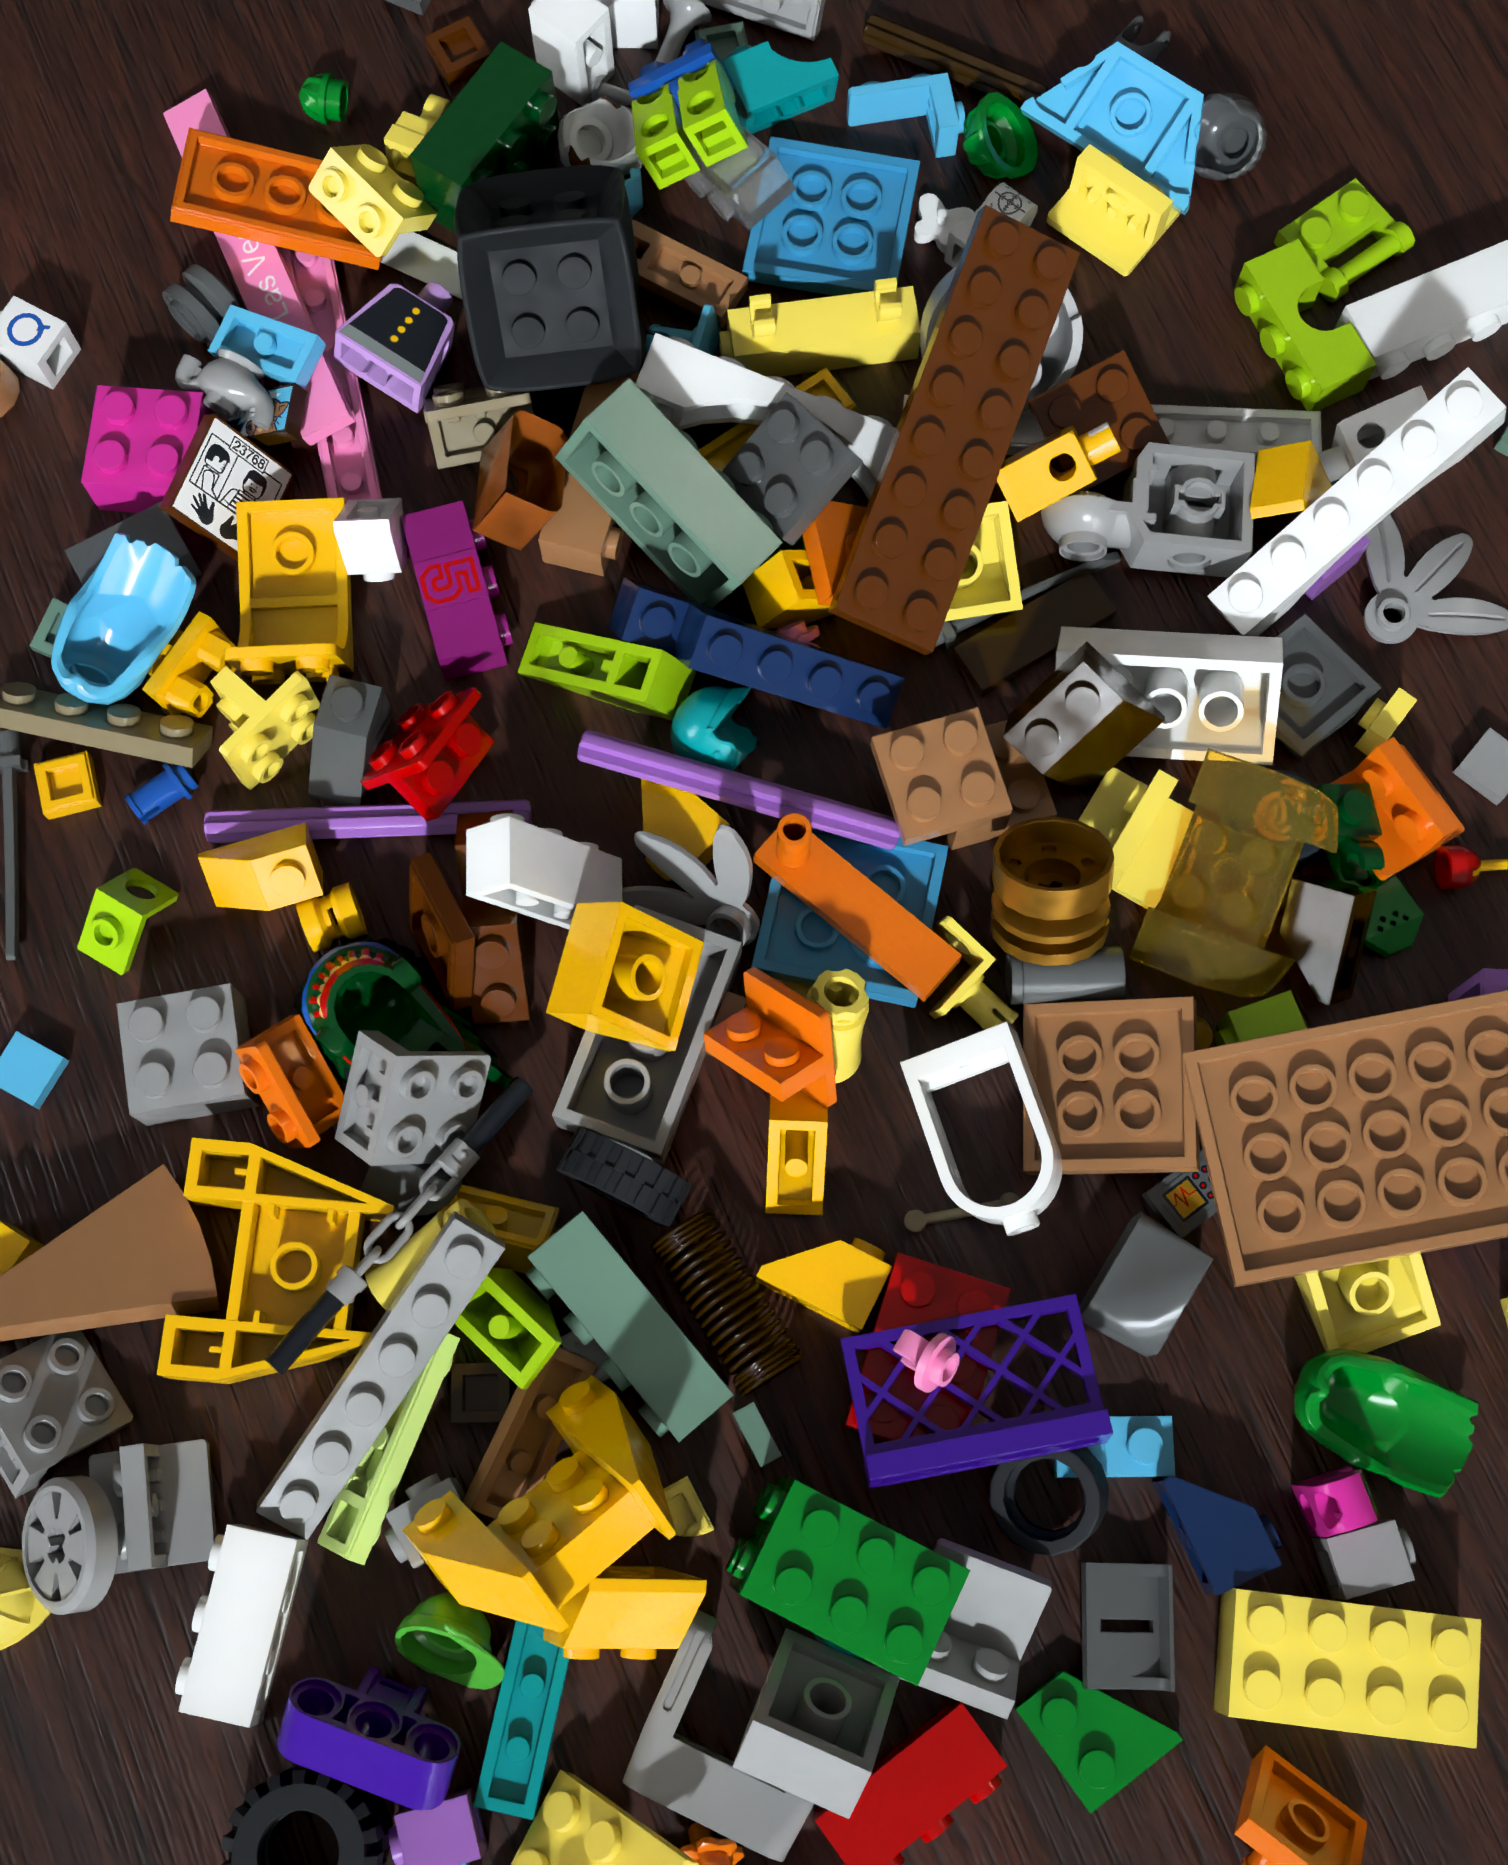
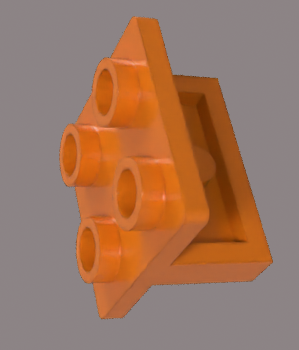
M1395 737L1378 745L1353 771L1330 783H1369L1382 835L1375 839L1374 842L1381 847L1385 861L1384 868L1373 870V872L1382 881L1437 850L1440 846H1444L1459 837L1465 831L1462 823L1405 746L1398 743Z
M756 967L746 970L743 973L747 1007L703 1033L705 1051L781 1102L801 1091L823 1107H830L837 1102L835 1083L836 1069L831 1033L832 1022L829 1013L819 1004L811 1002L788 988L780 980L770 977Z

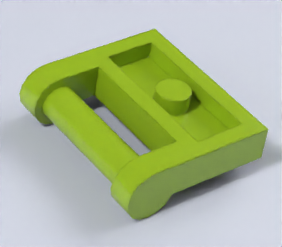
M1356 178L1279 230L1274 240V244L1278 248L1296 239L1301 241L1324 278L1319 294L1328 302L1337 301L1348 292L1349 285L1392 255L1396 257L1403 255L1415 244V238L1409 226L1401 221L1396 222ZM1371 233L1378 240L1338 269L1327 265Z

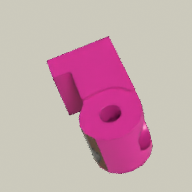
M1343 1466L1291 1484L1310 1537H1330L1366 1526L1381 1519L1361 1469L1353 1471L1352 1466Z

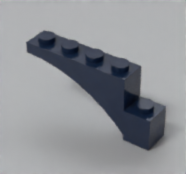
M627 577L623 578L607 627L621 640L666 651L689 669L887 729L905 679L897 673L796 640L699 604L673 592Z

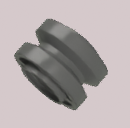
M192 264L182 273L186 286L183 287L172 283L162 292V297L178 324L194 339L210 347L230 304L240 307L234 294L217 276L197 264Z

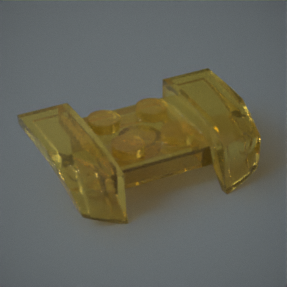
M1208 748L1188 800L1196 804L1195 810L1158 908L1148 906L1129 959L1192 984L1242 998L1265 996L1296 961L1290 957L1264 949L1300 853L1304 843L1337 854L1338 807L1323 792L1277 771Z

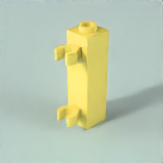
M896 277L875 280L874 291L776 304H771L770 294L749 296V307L727 310L728 331L719 332L721 356L733 358L747 369L766 377L818 372L825 367L828 370L918 359L920 346V321L913 286L897 288Z

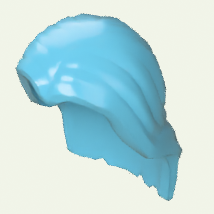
M115 533L101 562L66 607L56 632L51 654V664L61 687L78 699L87 703L109 705L126 698L140 686L150 671L151 666L184 620L195 593L196 579L186 566H179V558L166 549L165 546L159 543L147 546L145 540L135 539L132 542L128 534Z

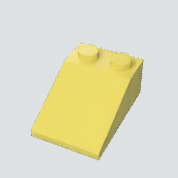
M1421 1253L1294 1276L1325 1351L1339 1348L1368 1353L1441 1325Z

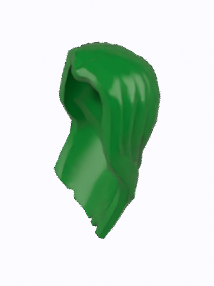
M1339 1348L1323 1351L1304 1364L1294 1387L1295 1416L1302 1428L1317 1442L1352 1465L1430 1496L1440 1498L1446 1494L1455 1481L1454 1473L1461 1472L1468 1454L1474 1445L1469 1440V1435L1473 1434L1475 1427L1470 1418L1478 1416L1479 1402L1390 1359Z

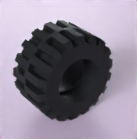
M298 1764L293 1765L255 1786L244 1796L245 1802L234 1809L228 1820L233 1825L232 1829L223 1835L221 1851H228V1860L221 1865H280L275 1850L277 1829L285 1816L297 1810L315 1813L330 1824L336 1834L339 1845L337 1865H386L388 1859L383 1858L384 1850L390 1845L388 1831H383L382 1821L387 1818L383 1804L378 1807L375 1806L371 1799L372 1793Z

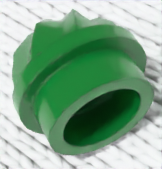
M327 71L313 77H308L299 91L300 103L305 114L323 125H330L331 121L344 122L349 104L347 80L336 79L333 72Z

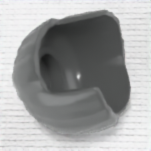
M1222 92L1210 93L1204 98L1195 172L1199 176L1209 180L1239 178L1241 175L1247 174V171L1255 168L1256 163L1262 158V152L1266 148L1267 140L1264 119L1258 108L1244 95Z

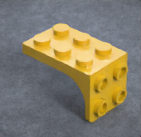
M344 497L236 502L240 632L237 647L225 648L224 651L225 661L239 670L240 674L247 677L252 676V683L264 685L281 684L285 682V675H292L296 671L306 674L307 680L311 682H327L329 675L339 677V673L354 672L351 578L347 574L333 526L334 519L347 503Z

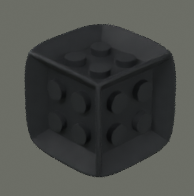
M602 165L557 167L497 175L463 187L457 199L454 217V229L458 239V274L473 356L484 387L488 390L500 392L542 391L605 383L639 372L645 361V331L639 314L640 283L629 200L622 170Z

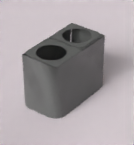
M1140 1212L1125 1227L1080 1304L1079 1308L1083 1323L1146 1358L1156 1356L1164 1346L1213 1258L1143 1212Z

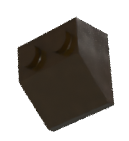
M1086 641L1008 715L1003 737L1043 775L1086 792L1165 721V716Z

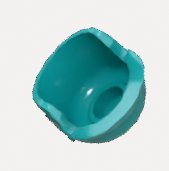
M711 686L694 691L687 696L677 708L671 724L670 738L675 755L733 771L756 748L758 741L751 729L737 724L732 719V715L745 699L751 687L745 686L731 689L722 686Z

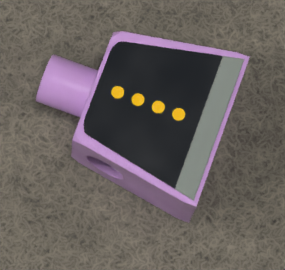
M428 282L418 296L399 284H389L335 332L334 361L418 414L452 347L455 322L445 314L453 303L452 296L442 285L436 282Z

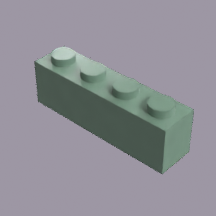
M579 1211L527 1255V1258L534 1266L525 1274L547 1301L556 1293L571 1310L563 1318L564 1322L584 1346L593 1339L609 1356L600 1364L601 1367L622 1392L632 1384L646 1402L637 1411L660 1438L670 1431L677 1441L680 1442L733 1396V1393L583 1211Z

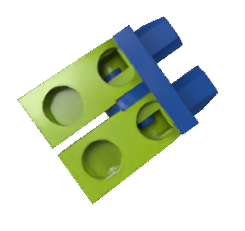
M700 38L686 45L683 56L667 64L654 61L640 68V77L628 83L629 93L633 98L631 106L635 152L659 190L700 171L699 156L706 167H709L748 148L746 134L739 124L736 112L733 81L711 43H707L705 39Z

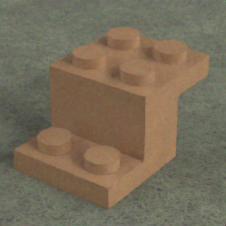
M976 707L871 737L870 745L903 846L946 834L952 851L997 838L1017 823L1033 818L1057 817L1044 775L1003 737L1007 720L984 726L980 711Z

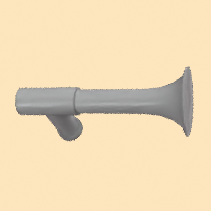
M663 0L666 9L670 12V24L655 61L667 64L677 59L689 32L695 26H703L711 22L712 15L701 1ZM598 79L594 84L592 101L607 96L620 107L621 105H632L633 98L629 90L605 83L601 79Z

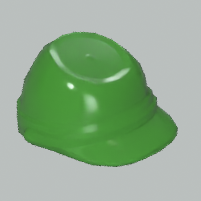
M449 1592L438 1593L420 1603L410 1615L402 1620L397 1628L394 1642L398 1652L409 1662L428 1673L469 1688L482 1690L496 1687L505 1676L504 1667L492 1654L490 1644L491 1629L485 1615L481 1610L460 1605Z

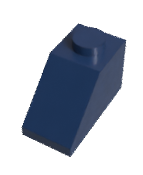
M1175 1476L1161 1477L1152 1481L1206 1594L1219 1595L1282 1565L1275 1551L1281 1548V1542L1276 1529L1265 1514L1258 1516L1255 1508Z

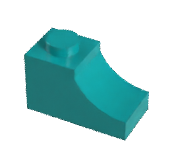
M768 41L754 47L751 45L740 46L730 52L725 59H722V64L733 81L736 112L739 124L746 136L835 99L839 73L831 57L814 62L795 61L774 52Z

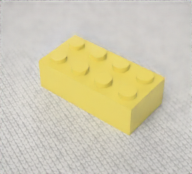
M1232 1588L1221 1593L1213 1711L1233 1718L1477 1749L1481 1619Z

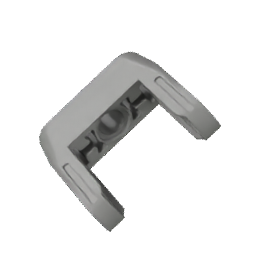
M698 1609L647 1717L622 1782L639 1794L759 1854L783 1862L814 1804L733 1768L734 1761L675 1733L713 1647L712 1633L718 1622L717 1618Z

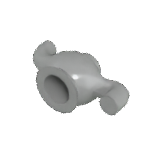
M223 348L217 350L218 359L209 362L203 369H201L203 364L199 360L187 354L183 355L175 374V380L181 389L205 393L206 396L203 403L212 411L227 418H232L235 411H247L255 408L252 423L261 429L269 430L273 422L275 409L272 397L258 381L266 376L263 370L247 358Z

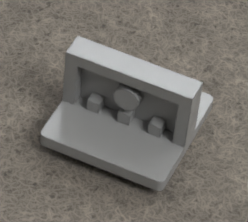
M198 1439L163 1445L142 1443L119 1447L120 1451L93 1454L89 1457V1476L106 1493L117 1521L119 1554L115 1574L209 1561L210 1551L216 1538L210 1445L207 1440Z

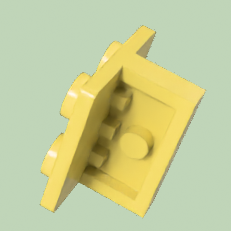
M1089 144L1077 157L1070 188L1049 211L1046 222L1121 275L1128 276L1181 213L1172 208L1173 200L1167 197L1161 188L1154 183L1145 182L1123 167L1116 157L1104 154Z
M227 666L210 681L221 698L216 707L231 721L228 725L234 731L220 746L219 751L240 782L249 790L254 789L259 783L270 781L280 771L284 762L283 759L297 744L303 745L313 738V726L320 703L307 678L299 671L294 672L266 701Z
M1113 767L1104 776L1078 821L1099 830L1111 843L1115 857L1111 889L1145 909L1152 911L1158 905L1205 824V819L1169 798L1179 781L1159 769L1148 786Z

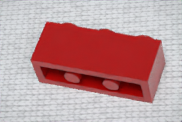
M953 1700L875 1762L872 1774L849 1819L819 1807L813 1812L814 1820L845 1865H902L905 1858L900 1852L919 1837L926 1844L942 1834L954 1822L949 1813L967 1798L973 1804H977L988 1797L1001 1785L1002 1780L998 1774L1008 1765L963 1703Z

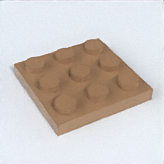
M1193 996L1023 1004V1051L1061 1153L1062 1175L1200 1172L1199 1130L1182 1060L1183 1053L1198 1050L1197 1001ZM1023 1101V1172L1027 1175H1039L1042 1163L1041 1149Z

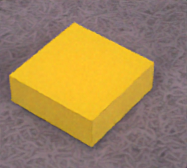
M88 751L33 764L43 815L48 820L102 807L93 757Z

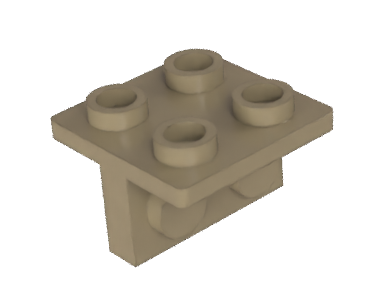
M463 382L448 383L434 387V395L425 398L423 410L425 422L428 423L438 469L479 462L481 451L515 412L523 410L534 414L530 392H500L488 390L484 386L465 390Z

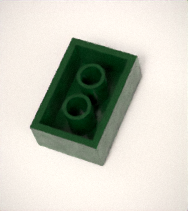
M502 41L410 154L417 186L424 194V201L438 213L434 221L454 233L456 204L463 187L497 175L531 171L544 155L549 156L559 143L557 138L559 118L552 71Z

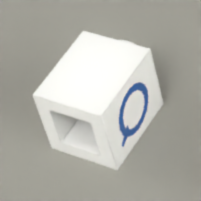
M13 295L4 310L0 311V358L10 368L54 389L81 351V347L66 322Z

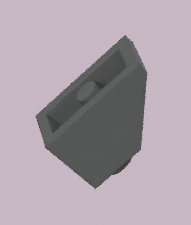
M329 675L313 726L308 788L310 797L346 806L364 805L368 790L360 781L371 768V765L368 763L369 757L383 744L393 711L383 687Z

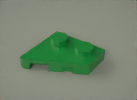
M1062 1670L1058 1671L1013 1707L1090 1813H1093L1183 1741L1176 1731L1097 1689H1084L1082 1681Z

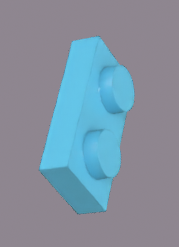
M230 304L208 351L216 359H218V349L223 348L233 351L256 364L263 370L266 378L285 385L296 383L305 390L326 347V343L317 334Z
M1109 1416L1113 1435L1105 1444L1087 1447L1102 1464L1106 1477L1175 1476L1172 1416ZM1053 1460L1054 1478H1078L1069 1466L1058 1460Z

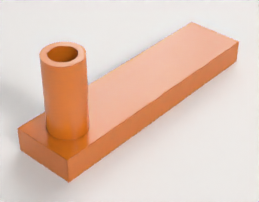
M798 813L785 815L779 821L778 827L773 834L753 854V862L867 954L923 1002L926 1001L960 962L962 954L812 833L811 823L805 816Z

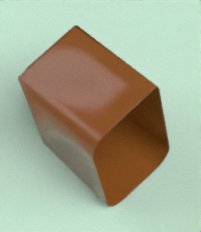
M520 410L514 413L481 451L472 529L474 532L521 551L561 509L565 468L555 456L568 439L559 426L532 413ZM508 469L514 473L519 483V490L516 495L508 492L501 495L506 489Z

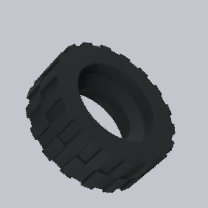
M579 1127L556 1168L557 1171L585 1188L667 1228L671 1227L691 1188V1185L684 1179L652 1160L595 1132Z

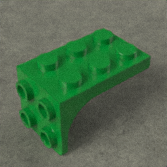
M781 1476L777 1484L767 1482L752 1512V1515L760 1518L750 1540L743 1537L738 1540L727 1562L725 1570L732 1575L729 1586L748 1600L918 1687L970 1570L794 1479Z

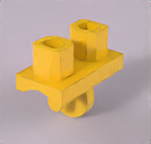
M199 611L185 631L178 630L162 650L157 660L151 666L148 672L151 677L142 690L153 698L167 715H181V713L202 718L213 703L214 695L203 683L212 670L219 673L227 666L233 673L236 671V668L225 661L224 651L225 648L236 646L210 616Z

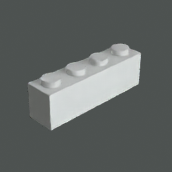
M1508 240L1345 306L1334 329L1347 323H1352L1377 364L1369 380L1378 376L1381 379L1394 377L1414 361L1424 357L1429 361L1440 358L1453 349L1456 344L1470 338L1474 342L1481 341L1494 334L1501 325L1508 323Z

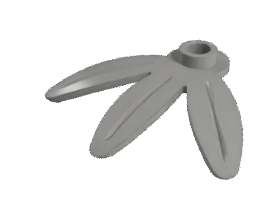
M1387 515L1365 534L1371 541L1364 551L1377 595L1367 604L1363 620L1369 635L1376 641L1385 644H1397L1408 639L1416 628L1453 635H1487L1508 629V610L1499 605L1481 599L1463 597L1432 599L1457 576L1467 562L1473 547V540L1469 535L1460 533L1442 540L1426 552L1408 577H1405L1403 543L1400 532L1391 515ZM1388 608L1395 610L1400 614L1401 621L1398 623L1389 622L1384 617L1383 611Z
M719 825L714 835L713 863L716 878L698 858L673 841L646 831H638L634 834L635 844L641 852L686 892L660 886L622 888L623 903L632 907L636 904L692 925H705L706 930L742 942V947L751 944L756 939L760 931V921L753 908L746 903L752 885L753 864L746 844L733 828L727 825Z

